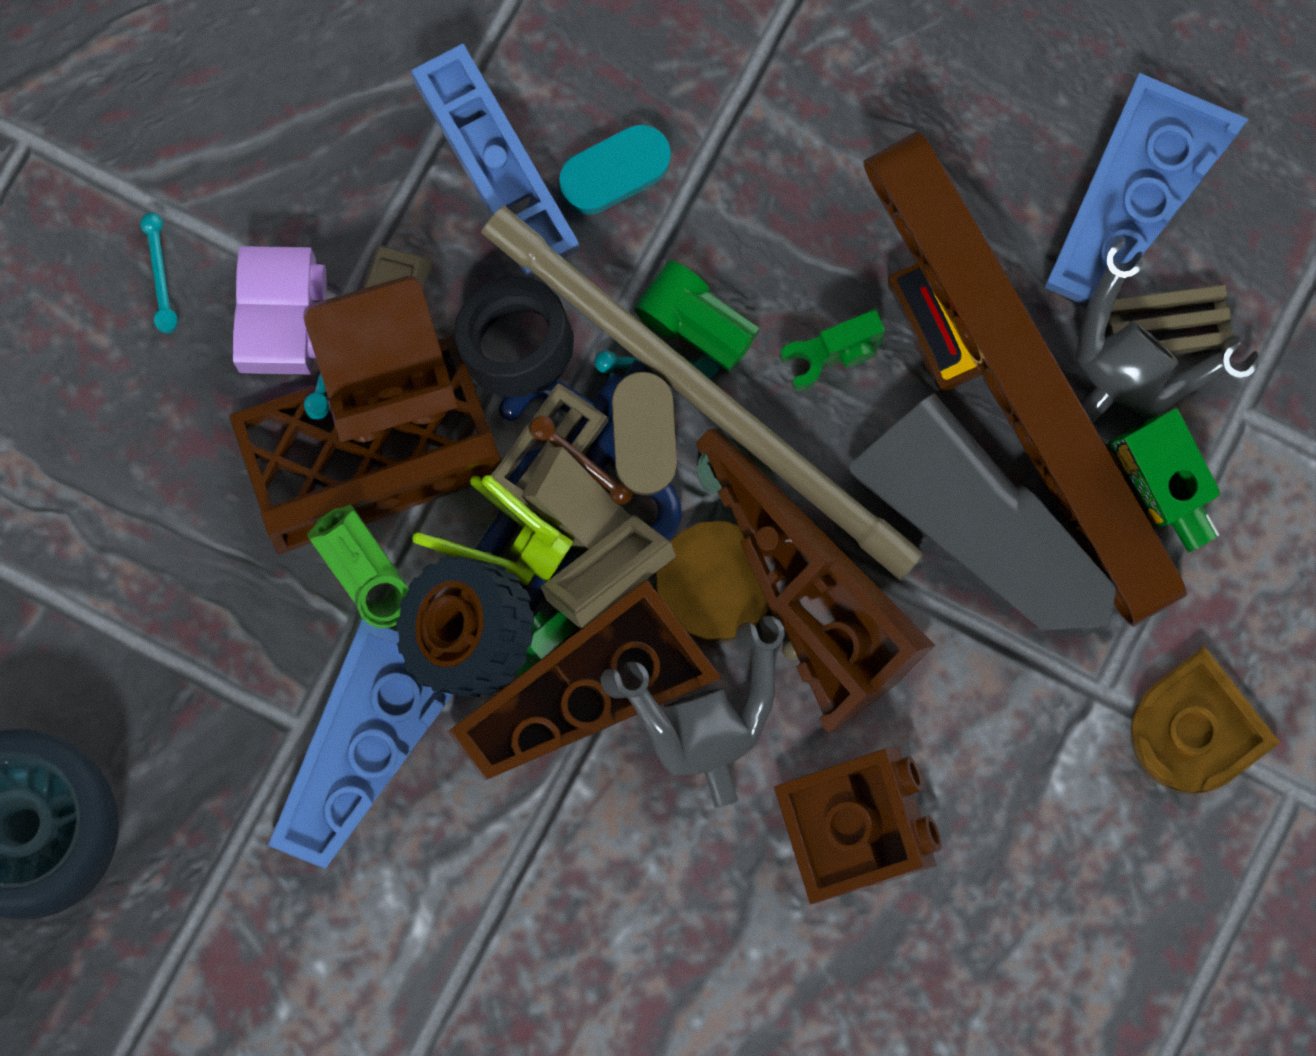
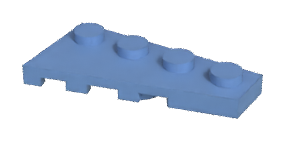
M1139 73L1045 288L1088 306L1094 289L1107 268L1105 248L1109 240L1115 236L1125 237L1123 247L1113 256V259L1119 263L1129 262L1140 251L1144 255L1240 133L1248 119Z
M363 618L361 619L269 840L268 847L326 869L453 695L433 691L431 687L422 686L415 681V675L408 673L403 664L405 663L403 655L399 654L397 646L399 633L389 628H377L369 625Z

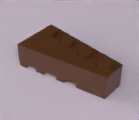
M646 580L447 732L484 780H488L638 715L627 697L613 698L604 692L600 678L607 669H615L620 674L621 682L626 688L628 676L624 670L625 664L627 662H637L643 665L649 675L647 689L658 705L719 680L721 676L648 580Z

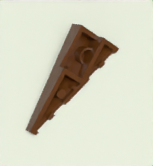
M720 428L708 429L696 442L700 453H705L708 456L721 485L718 494L724 507L731 508L744 539L740 543L773 616L780 620L786 630L800 662L796 668L802 681L810 684L823 713L819 717L822 726L828 733L834 732L896 686L935 644Z

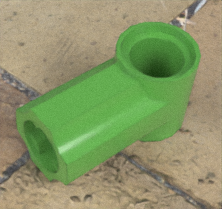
M352 505L334 508L317 520L314 527L307 532V537L353 600L361 617L369 625L377 628L395 626L397 619L400 617L401 608L399 606L402 598L406 597L409 591L406 582ZM380 583L393 585L392 592L386 599L379 602L366 600L368 592L375 585Z

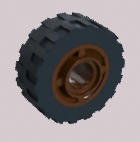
M450 556L440 558V562L436 564L430 563L422 569L423 573L418 578L414 577L408 586L410 589L406 597L402 598L399 606L401 613L396 623V631L399 633V642H397L399 654L403 655L405 660L403 664L408 673L415 675V681L422 686L431 687L433 691L466 697H481V694L491 695L498 692V688L503 684L508 685L515 678V672L518 668L523 667L527 659L525 655L528 646L532 645L533 634H531L532 623H534V614L530 610L528 602L530 597L527 590L522 589L519 584L521 580L515 574L506 572V568L503 566L458 556V558Z

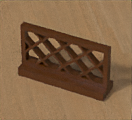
M454 336L438 342L443 359L450 357L455 370L451 380L454 396H456L461 387L466 400L464 402L455 398L458 408L453 410L472 417L477 430V434L455 442L436 434L445 417L444 415L439 420L429 423L426 429L409 422L388 428V431L383 436L373 440L369 449L350 441L340 443L335 426L332 432L329 433L304 422L307 417L304 401L308 395L315 392L316 385L229 415L261 510L267 534L278 555L311 544L307 537V532L314 527L319 518L334 508H342L351 504L364 524L472 487L470 479L473 476H479L483 479L484 476H491L501 463V458L470 374L459 354ZM296 411L293 417L287 415L288 413ZM268 420H273L288 427L274 453L253 445L247 428ZM392 428L420 439L411 457L396 462L379 454ZM298 432L325 443L312 469L285 459ZM430 444H432V445L438 447V448H435V449H432V450L427 451L428 448H429V446H430ZM336 448L363 459L355 476L341 482L322 475ZM257 458L268 463L263 474ZM373 464H375V465L381 467V468H378V469H375V470L370 471L371 468H372V466H373ZM279 468L306 479L296 498L272 505L268 488ZM317 484L324 487L313 491Z

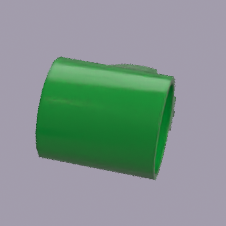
M668 260L633 306V311L642 321L661 335L673 340L677 337L730 373L748 352L759 334L760 328L711 295L708 285L690 269L674 260Z

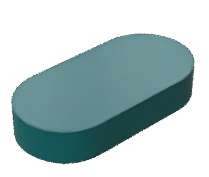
M635 125L576 154L564 164L560 172V193L564 202L575 212L593 215L601 213L657 184L665 177L670 167L671 150L669 143L659 130L647 125Z

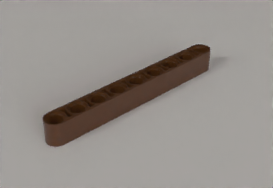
M915 131L865 159L863 165L874 191L950 319L1079 545L1115 585L1114 605L1121 616L1130 626L1134 627L1186 597V588L1178 570L927 139L919 131Z

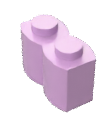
M239 246L233 330V363L239 373L311 374L312 360L316 357L304 323L303 312L307 306L315 303V300L324 301L327 288L326 266L316 263L311 247Z

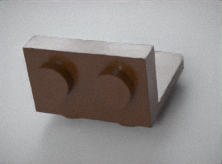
M401 277L313 303L305 308L303 312L304 323L327 391L340 443L351 439L357 442L371 441L383 436L388 431V428L411 421L414 424L431 423L442 418L446 411L458 408L423 289L416 277Z

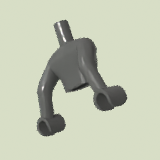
M1115 236L1109 240L1105 248L1107 268L1088 303L1076 351L1078 364L1095 386L1081 402L1092 424L1113 403L1143 419L1152 418L1173 407L1195 390L1226 372L1235 377H1246L1255 372L1259 366L1257 351L1252 352L1242 362L1230 360L1231 354L1241 345L1242 340L1240 336L1228 337L1222 343L1220 353L1176 374L1168 381L1166 380L1178 365V360L1162 343L1139 324L1131 321L1121 331L1105 339L1104 334L1111 310L1125 278L1139 272L1143 264L1141 251L1136 253L1129 262L1119 263L1115 261L1113 256L1123 247L1125 237Z
M763 616L759 620L763 632L762 640L758 636L756 627L750 622L741 624L736 631L740 646L751 652L752 669L750 692L739 715L729 703L724 688L708 690L669 703L664 706V713L647 689L649 682L647 670L637 662H627L625 664L624 670L628 676L626 688L621 682L620 674L615 669L605 670L600 678L601 686L607 695L613 698L627 697L646 727L652 739L656 755L667 772L677 776L705 773L714 807L716 808L738 801L728 765L744 756L757 744L773 705L775 696L774 649L781 644L784 637V626L780 620L773 616Z

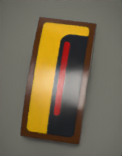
M917 263L888 276V288L914 334V345L940 393H944L981 376Z

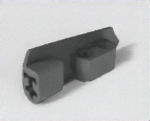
M935 394L928 396L850 464L849 472L852 476L912 523L1042 631L1110 626L1116 592L1115 585L1029 489L1023 485L1015 486Z

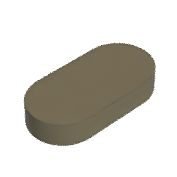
M638 372L625 377L617 385L612 398L615 471L619 481L633 491V493L652 495L665 489L676 472L677 457L673 396L669 386L663 379L652 373Z

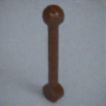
M538 416L531 420L529 432L534 439L547 440L554 447H563L596 481L610 491V498L614 503L625 505L631 501L633 491L628 489L621 481L617 482L556 433L554 431V423L550 418Z

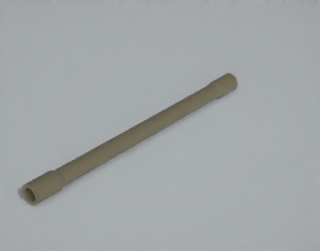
M502 205L486 223L481 231L486 238L520 266L530 269L856 539L859 546L899 580H902L919 561L924 552L884 519L870 513L549 247L546 240L505 205Z

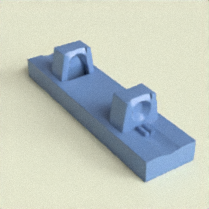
M462 43L412 69L411 78L490 216L492 217L502 205L508 208L530 196L527 207L516 215L546 240L548 246L563 258L579 251V242L465 45ZM520 266L525 277L535 274L530 269Z

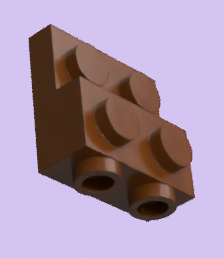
M884 748L774 786L810 904H818L866 887L883 884L937 866L933 853L941 850L940 834L931 816L921 817L914 794L922 791V778L914 759L911 756L903 758L900 748Z

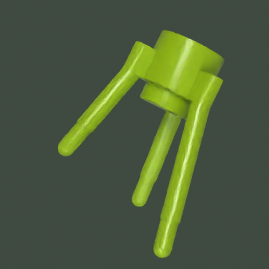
M490 475L484 476L483 479L479 476H473L470 479V484L523 528L510 549V552L519 557L517 562L420 532L412 536L415 544L456 558L458 556L503 566L506 568V572L515 574L525 585L529 584L534 575H537L546 582L549 581L574 542L540 519Z

